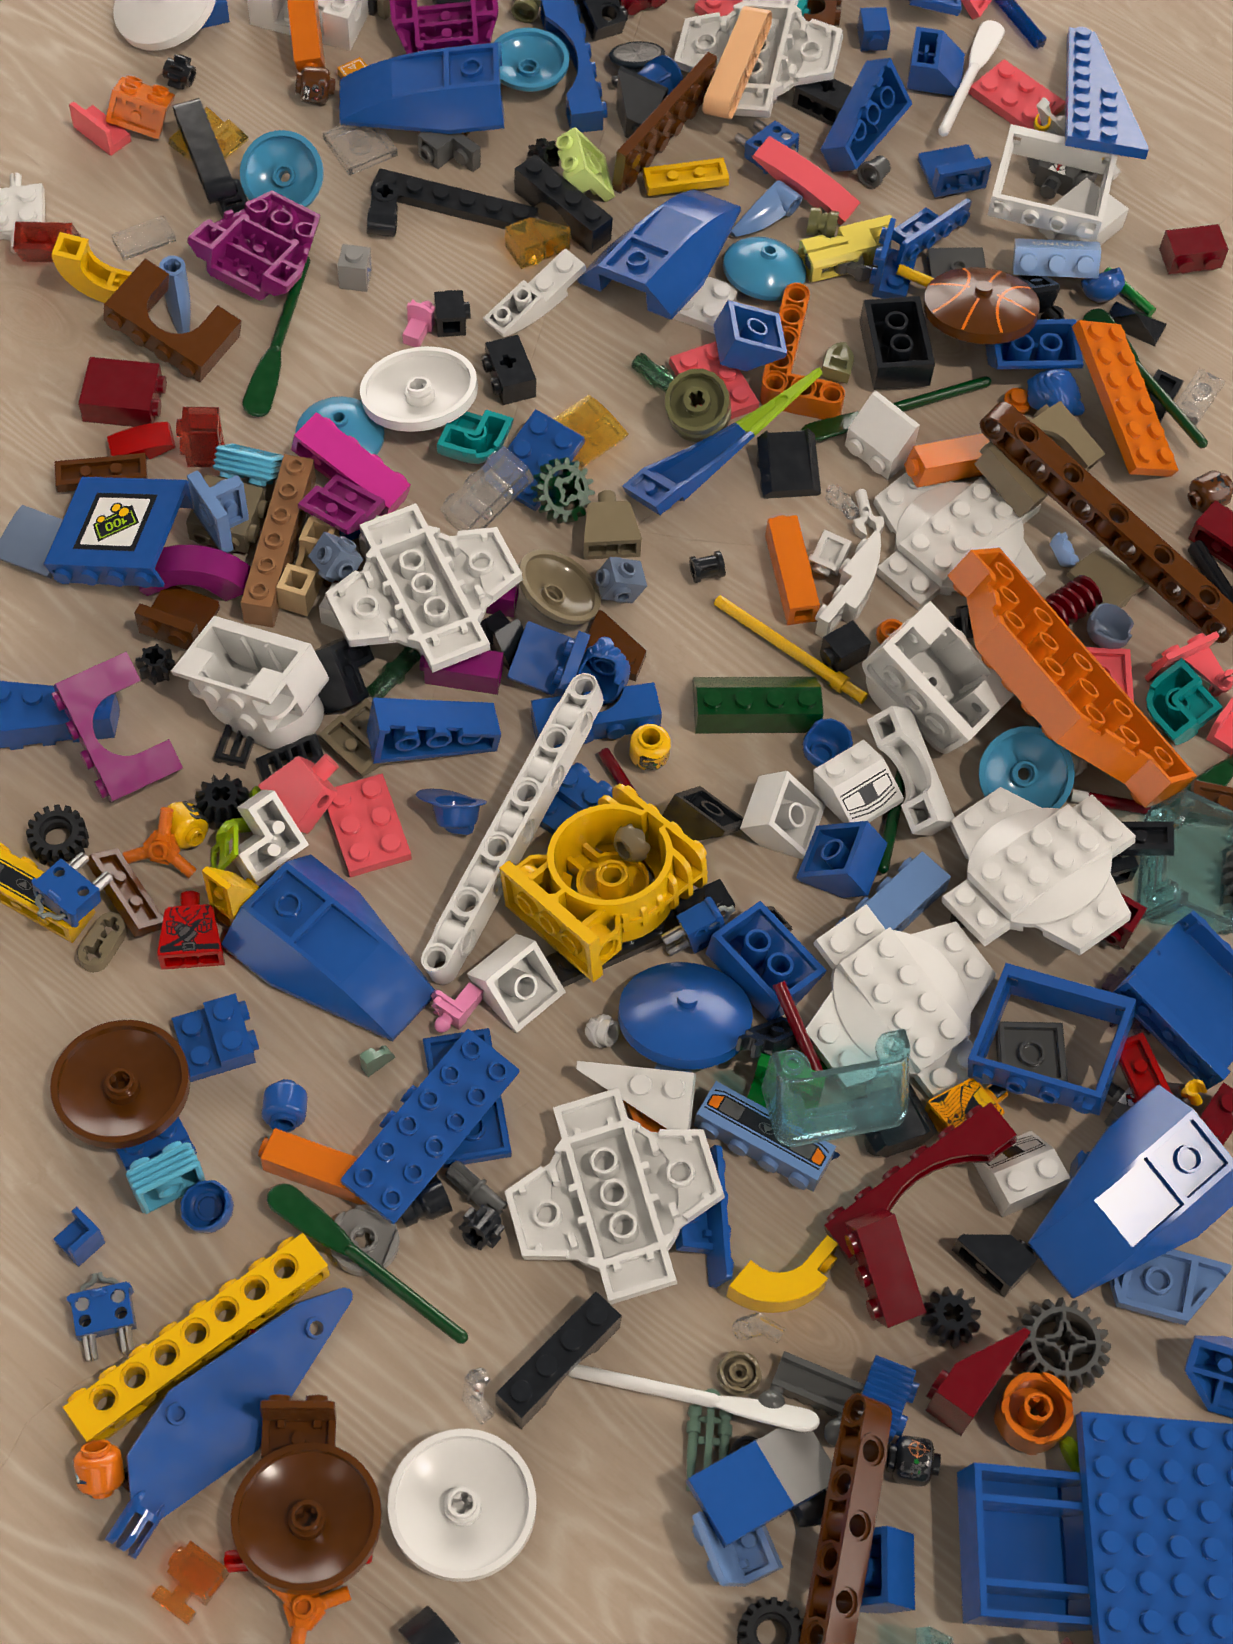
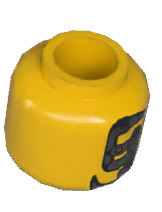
M645 724L634 730L630 737L629 756L632 763L646 771L657 770L664 766L670 755L671 739L668 732L656 724Z
M181 801L168 805L167 807L174 810L171 833L174 834L179 848L188 849L200 845L204 841L209 828L207 818L191 802Z

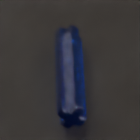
M994 0L1035 49L1046 44L1047 37L1015 0Z

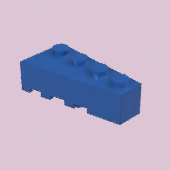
M0 681V748L9 747L10 750L24 749L23 745L42 743L43 746L56 745L57 741L72 740L73 743L80 742L79 738L76 740L72 739L65 724L70 720L65 710L59 711L52 699L51 693L55 692L53 685ZM116 693L103 699L95 710L93 730L97 740L115 738L120 715Z
M373 698L366 731L373 764L495 752L498 749L501 738L495 705L488 702Z

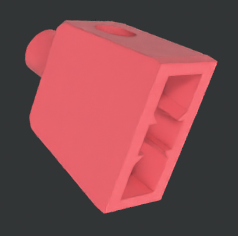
M324 754L315 764L308 759L298 756L261 782L258 787L261 790L275 791L299 830L308 834L337 796V790L329 782L328 778L339 766L327 754Z

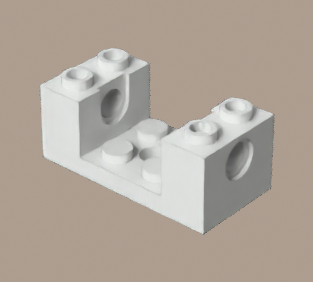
M247 0L250 25L291 35L287 0ZM318 0L323 44L351 51L369 15L368 0Z

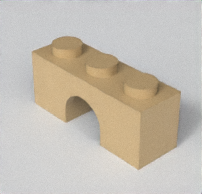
M309 516L299 537L297 561L295 565L287 563L276 586L279 608L305 616L309 615L324 578L318 574L319 569L308 556L324 531L340 537L338 529L314 516Z

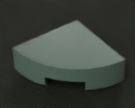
M381 1046L378 1051L370 1048L360 1054L361 1069L370 1077L393 1060L395 1056L387 1046Z

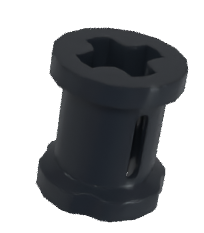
M720 550L706 557H689L690 571L695 583L701 582L703 578L716 575L720 578L725 577V563Z

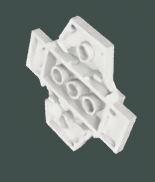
M743 0L733 6L734 11L726 16H720L719 12L685 18L674 61L681 70L690 72L705 54L710 52L717 56L716 69L742 8L749 6L770 10L772 12L770 31L734 114L735 116L770 118L773 104H776L778 96L787 92L793 86L834 79L843 40V29L815 19H811L809 22L806 21L802 16L801 9L797 7L798 0Z
M906 472L874 498L873 504L880 516H883L890 532H895L896 534L895 552L878 565L876 575L918 611L939 594L951 595L952 591H956L953 587L954 583L947 575L970 550L1001 548L1034 588L1045 579L1046 573L1023 539V524L1039 512L1041 504L1019 518L1013 511V508L1006 503L987 479L982 480L979 478L974 483H955L949 481L916 488L911 477Z
M416 503L360 524V531L370 549L365 556L366 562L363 570L360 572L353 571L325 592L326 600L350 647L398 642L404 646L418 649L420 654L424 655L432 673L491 650L490 642L480 625L487 607L522 581V572L497 527L458 531L457 536H448L440 533V528L427 525Z
M999 787L951 820V829L965 858L969 862L967 880L943 895L942 903L984 946L1010 929L1023 931V927H1035L1043 931V936L1080 956L1130 921L1131 912L1110 872L1112 858L1133 845L1136 835L1093 795H1090L1073 808L1069 804L1061 809L1041 808Z
M866 904L813 942L814 946L832 968L830 978L832 991L806 1026V1031L815 1052L842 1087L876 1078L893 1071L900 1073L903 1077H914L927 1096L932 1099L969 1079L968 1057L973 1047L972 1042L968 1038L971 1035V1012L996 976V973L956 921L908 934L892 930L891 927L885 929Z
M619 1088L553 1107L562 1139L554 1149L555 1154L551 1162L544 1168L540 1166L504 1191L523 1259L576 1260L593 1270L599 1271L610 1305L678 1284L670 1260L669 1249L674 1244L682 1227L725 1198L704 1129H660L659 1132H650L642 1127L639 1122L628 1119Z

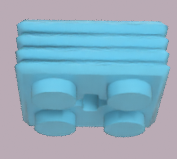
M231 443L216 447L218 452L215 453V456L217 458L214 459L215 464L212 466L215 470L220 471L219 476L231 478L238 475L240 478H244L245 476L249 477L248 483L266 486V484H273L274 480L277 479L284 455Z
M181 1141L167 1145L163 1148L162 1154L152 1159L143 1157L134 1161L130 1165V1170L126 1173L133 1195L144 1214H148L183 1197L189 1187L199 1181L206 1180L200 1161H198L191 1143L185 1142L182 1144Z

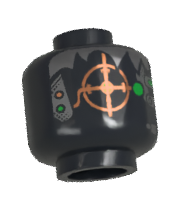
M901 1435L895 1443L890 1442L886 1471L892 1473L895 1482L926 1486L930 1482L932 1475H939L941 1454L934 1453V1445L930 1439Z

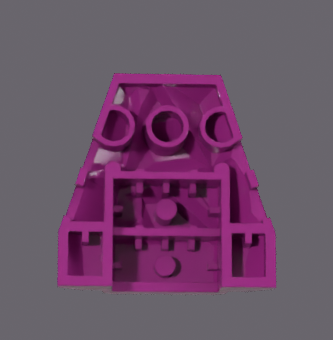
M390 0L391 22L406 54L432 49L491 43L499 14L498 0H470V2L418 6L417 0Z
M270 191L246 202L244 209L234 213L232 209L224 212L223 219L215 223L211 219L204 221L188 236L187 243L197 257L206 261V271L210 276L260 301L269 294L277 296L287 293L302 277L321 215L274 191Z

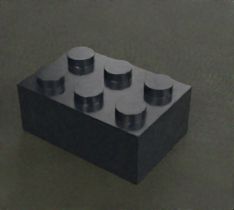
M920 296L863 300L859 324L873 390L930 386L935 368V360Z

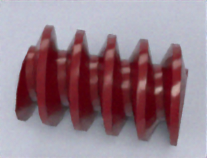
M1085 575L1077 576L1073 581L1066 583L1064 587L1057 589L1055 593L1048 595L1045 599L1068 627L1069 624L1077 623L1078 618L1086 617L1087 612H1093L1096 604L1103 602L1099 587L1091 578Z

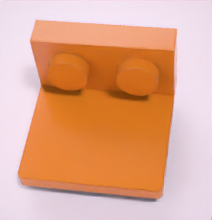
M134 76L121 77L112 90L105 122L159 139L166 112L173 102L175 94L169 92L168 88L155 84L150 86L144 84L140 78Z

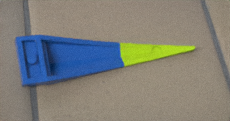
M816 368L781 394L735 423L684 450L642 468L622 485L625 493L659 515L670 509L677 501H685L822 375L821 368Z

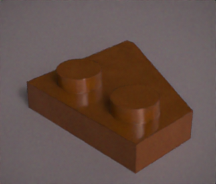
M599 610L588 632L590 638L585 652L587 648L595 645L599 638H611L614 646L618 647L621 653L626 656V660L629 661L631 667L629 680L636 682L647 651L604 611Z

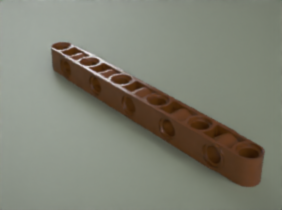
M999 402L981 419L979 423L980 430L989 441L1183 617L1192 622L1206 636L1217 631L1220 637L1215 642L1225 643L1233 635V603L1038 426L1030 422L1014 406L1007 402Z
M859 1393L852 1394L845 1402L799 1644H854L892 1422V1411L888 1404Z

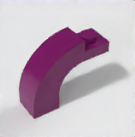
M200 545L163 547L155 570L165 583L164 587H139V591L149 596L175 585H193L207 589L224 601H228L243 595L251 566L232 554Z

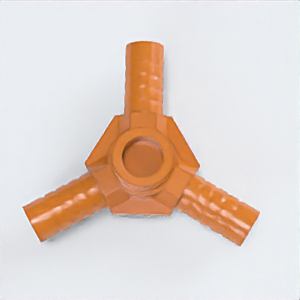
M162 807L160 809L158 830H155L143 843L144 846L123 852L122 855L128 864L147 858L152 862L165 865L171 863L189 879L197 868L179 854L180 848L174 834L171 833L174 813L172 808Z
M265 1585L284 1602L283 1608L289 1627L293 1628L289 1644H305L307 1631H312L326 1614L325 1610L352 1600L347 1585L322 1595L319 1593L312 1595L288 1594Z

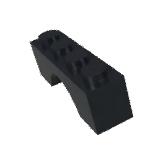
M534 154L515 168L514 192L532 207H535L540 202L552 206L566 222L572 239L591 255L611 241L613 217Z
M595 1292L496 1392V1405L522 1429L546 1405L550 1396L564 1378L587 1356L596 1353L620 1329L622 1315L599 1293Z

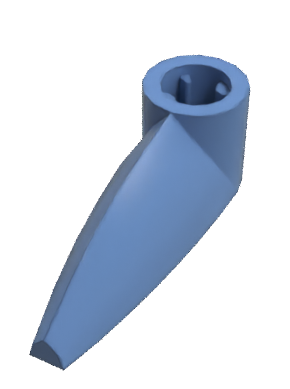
M781 180L776 181L731 230V236L738 237L751 234L772 225L785 215L787 217L791 216L801 204L802 196Z
M168 256L162 259L159 265L161 269L169 273L168 291L164 294L177 333L190 332L191 303L186 266L182 258Z

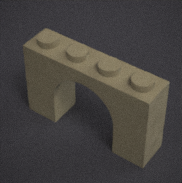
M1061 401L1051 407L1048 404L1044 405L1034 414L1035 418L1033 419L1030 416L1026 417L1087 471L1105 455V452ZM991 441L980 450L982 456L974 465L1006 503L1013 508V511L1019 518L1036 508L1048 496L1045 491L1013 464Z

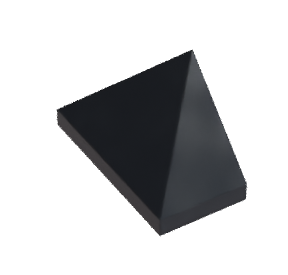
M1117 301L1109 312L1113 320L1117 324H1121L1125 334L1154 347L1167 326L1166 323Z

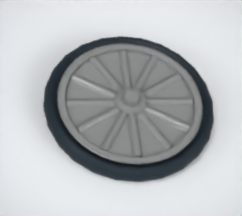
M634 41L614 47L609 53V58L618 66L643 68L646 63L655 57L665 55L666 53L664 48L658 44Z

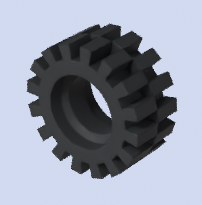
M60 804L54 805L53 811H50L48 806L44 807L45 814L41 815L37 811L34 814L36 821L29 820V829H26L27 840L33 856L36 859L39 858L40 863L46 865L48 862L51 867L61 858L65 862L68 860L72 861L76 855H79L81 852L85 853L84 848L88 849L89 835L84 819L80 817V813L77 810L72 812L70 806L65 805L63 811ZM65 828L70 831V837L61 844L52 845L45 840L46 835L54 829Z
M765 1597L758 1599L757 1603H752L748 1606L741 1617L737 1628V1644H761L757 1637V1629L766 1620L777 1621L783 1626L786 1633L784 1644H799L804 1618L801 1619L798 1615L800 1611L796 1607L794 1609L790 1607V1602L785 1599L783 1602L778 1601V1597H771L770 1600H765Z

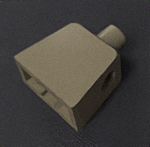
M611 490L601 491L598 494V502H590L587 505L583 560L608 559L609 557H640L642 539L631 503L627 500L616 501L615 492Z

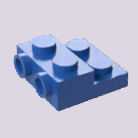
M576 762L569 769L540 826L553 835L557 828L575 813L598 805V799L603 795L612 797V786L603 780L597 783L589 777L588 769L581 763Z
M236 993L204 1002L203 1009L172 1018L179 1045L185 1054L189 1066L190 1082L256 1063L253 1051L259 1049L255 1031H247L244 1021L250 1020V1015L245 1000L238 1002Z

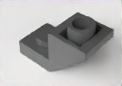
M421 132L418 135V153L420 157L437 169L452 158H455L460 165H464L472 172L481 167V147L464 134Z

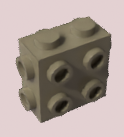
M208 474L204 477L209 487L216 485L221 480L228 479ZM244 483L249 520L230 528L234 549L231 552L247 553L251 542L255 543L257 541L259 522L261 518H266L269 508V502L265 500L264 488L251 483ZM191 509L186 521L189 539L202 545L210 544L216 546L194 513V510Z

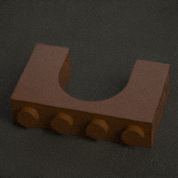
M145 258L104 303L103 321L111 329L120 331L130 337L136 345L144 346L153 352L159 360L168 362L178 368L184 376L193 378L200 383L240 337L242 320L217 305L207 318L190 332L170 333L162 330L152 322L148 313L168 291L169 273Z

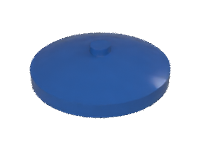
M688 962L656 965L634 976L621 994L618 1010V1022L621 1032L627 1042L637 1052L658 1064L678 1069H703L719 1065L733 1058L740 1052L736 1051L738 1037L745 1035L746 1030L752 1027L753 1020L750 1000L739 984L716 969Z

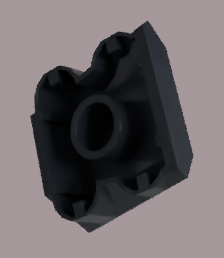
M807 428L804 431L772 433L766 430L757 437L758 451L756 462L757 467L760 469V487L764 499L819 496L821 494L815 434Z
M898 1080L859 1093L847 1100L854 1122L860 1125L865 1134L864 1145L867 1152L871 1155L887 1158L919 1147L938 1133L909 1080Z

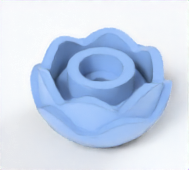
M1056 533L1050 542V546L1060 566L1074 567L1080 560L1074 553V548L1068 540L1067 533Z

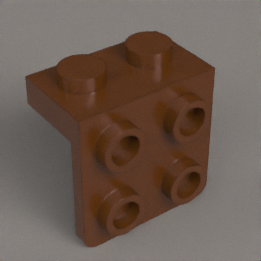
M175 585L160 591L152 607L140 603L134 614L139 633L188 650L212 617L217 615L220 610V604L216 599Z
M275 1394L270 1395L269 1400L260 1401V1412L263 1419L261 1459L277 1449L296 1443L318 1442L336 1446V1406L334 1401H328V1396L308 1395L306 1400H291L289 1395Z

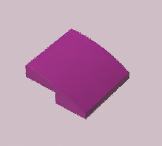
M336 474L323 488L316 485L298 503V508L343 533L350 534L359 530L360 524L373 520L385 509V500Z

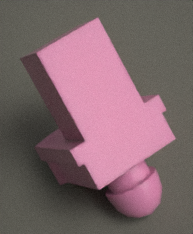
M411 300L408 303V325L402 334L403 344L420 347L427 332H433L435 307L432 302L424 301L417 303L415 300Z
M469 982L458 997L453 1000L440 990H435L431 997L434 1003L432 1008L435 1009L433 1013L439 1016L434 1023L436 1031L444 1033L451 1028L450 1025L460 1030L467 1022V1018L483 1000V991Z

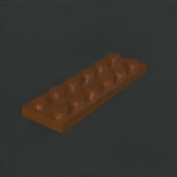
M707 52L617 150L612 181L613 190L621 194L627 186L631 187L636 182L643 168L650 167L654 156L666 149L673 135L678 136L684 123L688 119L692 120L704 101L706 91L715 73L717 56Z

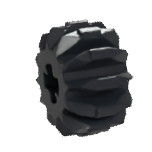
M227 773L220 780L213 774L211 778L212 783L202 781V791H197L195 794L196 807L207 818L208 824L214 822L215 827L218 829L225 821L242 818L237 807L250 797L249 791L246 787H243L242 781L239 778L231 781Z
M948 1286L944 1287L942 1295L934 1291L929 1296L930 1302H924L926 1315L922 1316L920 1322L921 1325L930 1327L926 1333L927 1338H932L935 1335L940 1337L938 1340L939 1347H943L946 1340L950 1341L953 1349L958 1348L960 1340L969 1344L973 1339L972 1333H977L980 1329V1324L975 1320L980 1318L981 1310L971 1308L976 1301L975 1297H970L967 1300L962 1298L964 1294L963 1288L958 1289L956 1294L953 1295ZM945 1315H947L948 1317L955 1315L957 1319H950L948 1321L945 1318Z

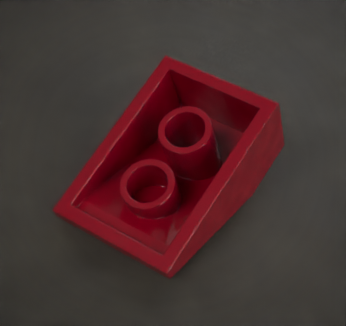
M1023 1328L956 1362L950 1372L943 1369L926 1395L931 1401L925 1411L962 1436L1031 1331Z

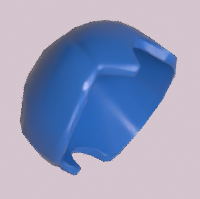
M1117 267L1100 273L1098 279H1082L1083 292L1088 299L1095 302H1106L1114 299L1125 286V277L1121 268Z
M832 718L817 720L803 739L802 751L804 756L814 766L819 767L853 746L851 731L842 722Z
M215 1180L197 1182L186 1190L181 1200L182 1220L189 1228L199 1233H215L225 1227L233 1215L234 1203L229 1190Z

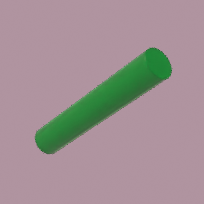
M1108 267L1104 270V272L1111 270L1112 268ZM1125 281V286L1121 293L1143 313L1152 316L1156 308Z

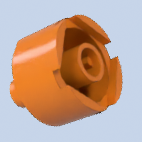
M1022 1373L1008 1384L998 1399L994 1414L995 1425L1003 1439L1019 1451L1028 1455H1037L1038 1453L1048 1451L1058 1444L1073 1423L1074 1414L1071 1392L1059 1378L1050 1373ZM1034 1408L1039 1412L1036 1416L1030 1413Z

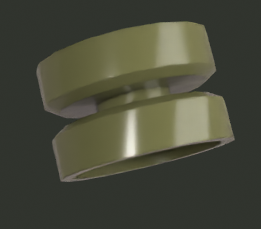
M689 369L678 374L669 384L665 394V409L673 430L683 439L694 443L700 442L728 426L731 419L729 392L724 381L714 372L705 369Z

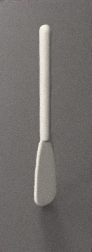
M987 20L980 24L970 51L969 67L939 127L938 133L940 136L945 137L949 134L979 69L988 62L1001 42L1005 29L1000 23Z
M578 1364L568 1374L572 1378L710 1408L716 1407L734 1415L798 1432L813 1431L820 1424L819 1417L813 1411L786 1404L780 1408L772 1409L761 1405L757 1399L718 1396L715 1393Z

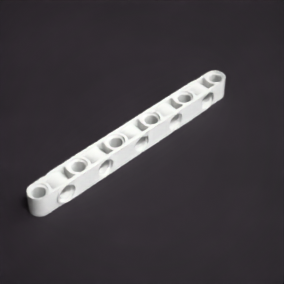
M582 673L571 680L436 924L433 935L421 957L423 967L436 984H449L458 975L503 894L499 867L508 860L515 866L519 864L585 742L604 701L598 682L593 675ZM562 743L560 747L554 748L557 744ZM534 796L532 800L524 802L527 798ZM506 850L502 855L495 856L499 851ZM476 905L473 910L465 912L469 906ZM445 961L440 968H434L437 963Z

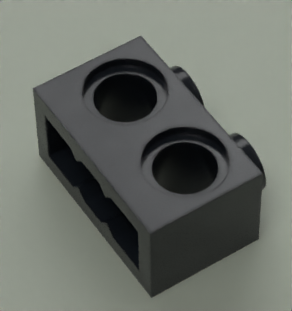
M575 0L580 6L581 15L593 42L623 32L627 21V12L623 5L620 6L618 0ZM603 17H609L612 21L605 20Z

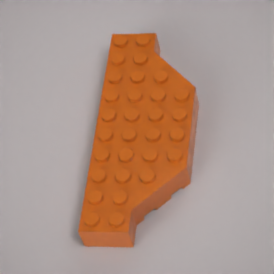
M1001 548L970 550L947 575L954 583L953 587L956 592L967 599L975 648L982 655V661L987 667L995 670L1001 677L1002 685L1009 692L1017 696L1022 702L1021 707L1039 722L1042 726L1041 730L1047 738L1124 783L1130 790L1132 799L1145 808L1171 801L1197 777L1193 770Z

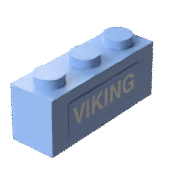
M1015 238L1012 264L1013 275L1098 279L1101 260L1100 242Z

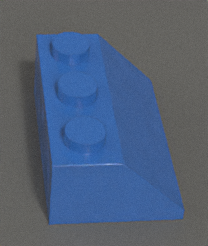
M1076 319L1037 320L1033 329L1019 339L1000 344H985L988 365L995 369L1083 368L1082 352L1072 329Z
M761 901L714 932L705 953L724 974L739 984L750 1002L768 1021L784 1015L773 985L785 981L793 1001L797 1005L827 971Z

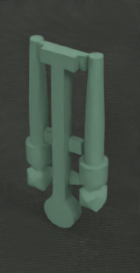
M712 1388L706 1390V1392L715 1393L718 1396H721L719 1391H717L716 1389ZM697 1404L689 1406L688 1416L690 1420L687 1421L686 1433H688L686 1480L695 1475L697 1444L705 1445L703 1469L711 1465L712 1446H719V1460L729 1455V1439L732 1437L733 1429L730 1421L733 1418V1414L720 1409L719 1418L714 1416L715 1408L707 1407V1416L700 1417L702 1414L701 1406ZM701 1422L706 1424L705 1437L698 1436L701 1434ZM714 1424H718V1436L720 1438L713 1437ZM686 1484V1491L691 1492Z

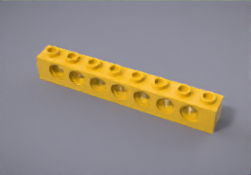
M301 1233L296 1238L291 1236L285 1239L277 1247V1252L267 1259L262 1257L256 1260L248 1268V1273L238 1280L234 1278L227 1281L219 1289V1294L208 1302L207 1300L198 1302L190 1309L189 1315L179 1323L175 1321L165 1326L160 1331L159 1337L148 1345L146 1343L139 1345L129 1354V1359L118 1367L116 1365L111 1366L103 1371L98 1377L99 1381L88 1389L81 1388L74 1392L68 1398V1403L63 1406L64 1411L86 1443L93 1440L109 1439L162 1400L170 1389L241 1342L243 1338L247 1337L249 1329L257 1330L330 1276L328 1264L304 1233ZM283 1267H291L295 1270L289 1278L283 1279L276 1276L277 1272ZM254 1288L265 1290L264 1296L258 1300H251L247 1297L248 1293ZM226 1309L236 1312L234 1318L230 1321L223 1322L218 1320L219 1314ZM203 1331L206 1333V1337L200 1343L193 1344L188 1342V1338L193 1332ZM168 1352L176 1354L175 1360L170 1365L163 1366L158 1364V1360L163 1354ZM138 1374L146 1376L145 1382L140 1387L131 1388L128 1386V1382L133 1376ZM104 1397H114L115 1402L110 1409L104 1411L97 1409L101 1399Z

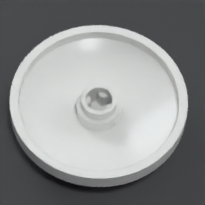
M115 0L113 16L116 27L131 45L149 51L164 50L183 43L197 33L208 20L215 5V0Z
M430 346L409 348L386 356L367 371L360 386L362 405L369 418L385 428L405 432L431 430L456 420L471 407L478 392L476 372L467 358L446 348Z
M453 1429L440 1432L416 1445L398 1466L392 1478L388 1494L390 1527L403 1554L411 1563L425 1573L439 1579L454 1582L474 1581L488 1577L510 1564L524 1548L530 1537L536 1517V1491L533 1478L519 1453L507 1442L495 1435L475 1429Z

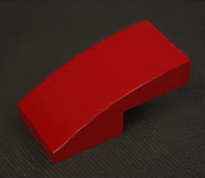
M168 422L139 425L107 436L111 456L145 453L149 459H152L176 448L171 425Z

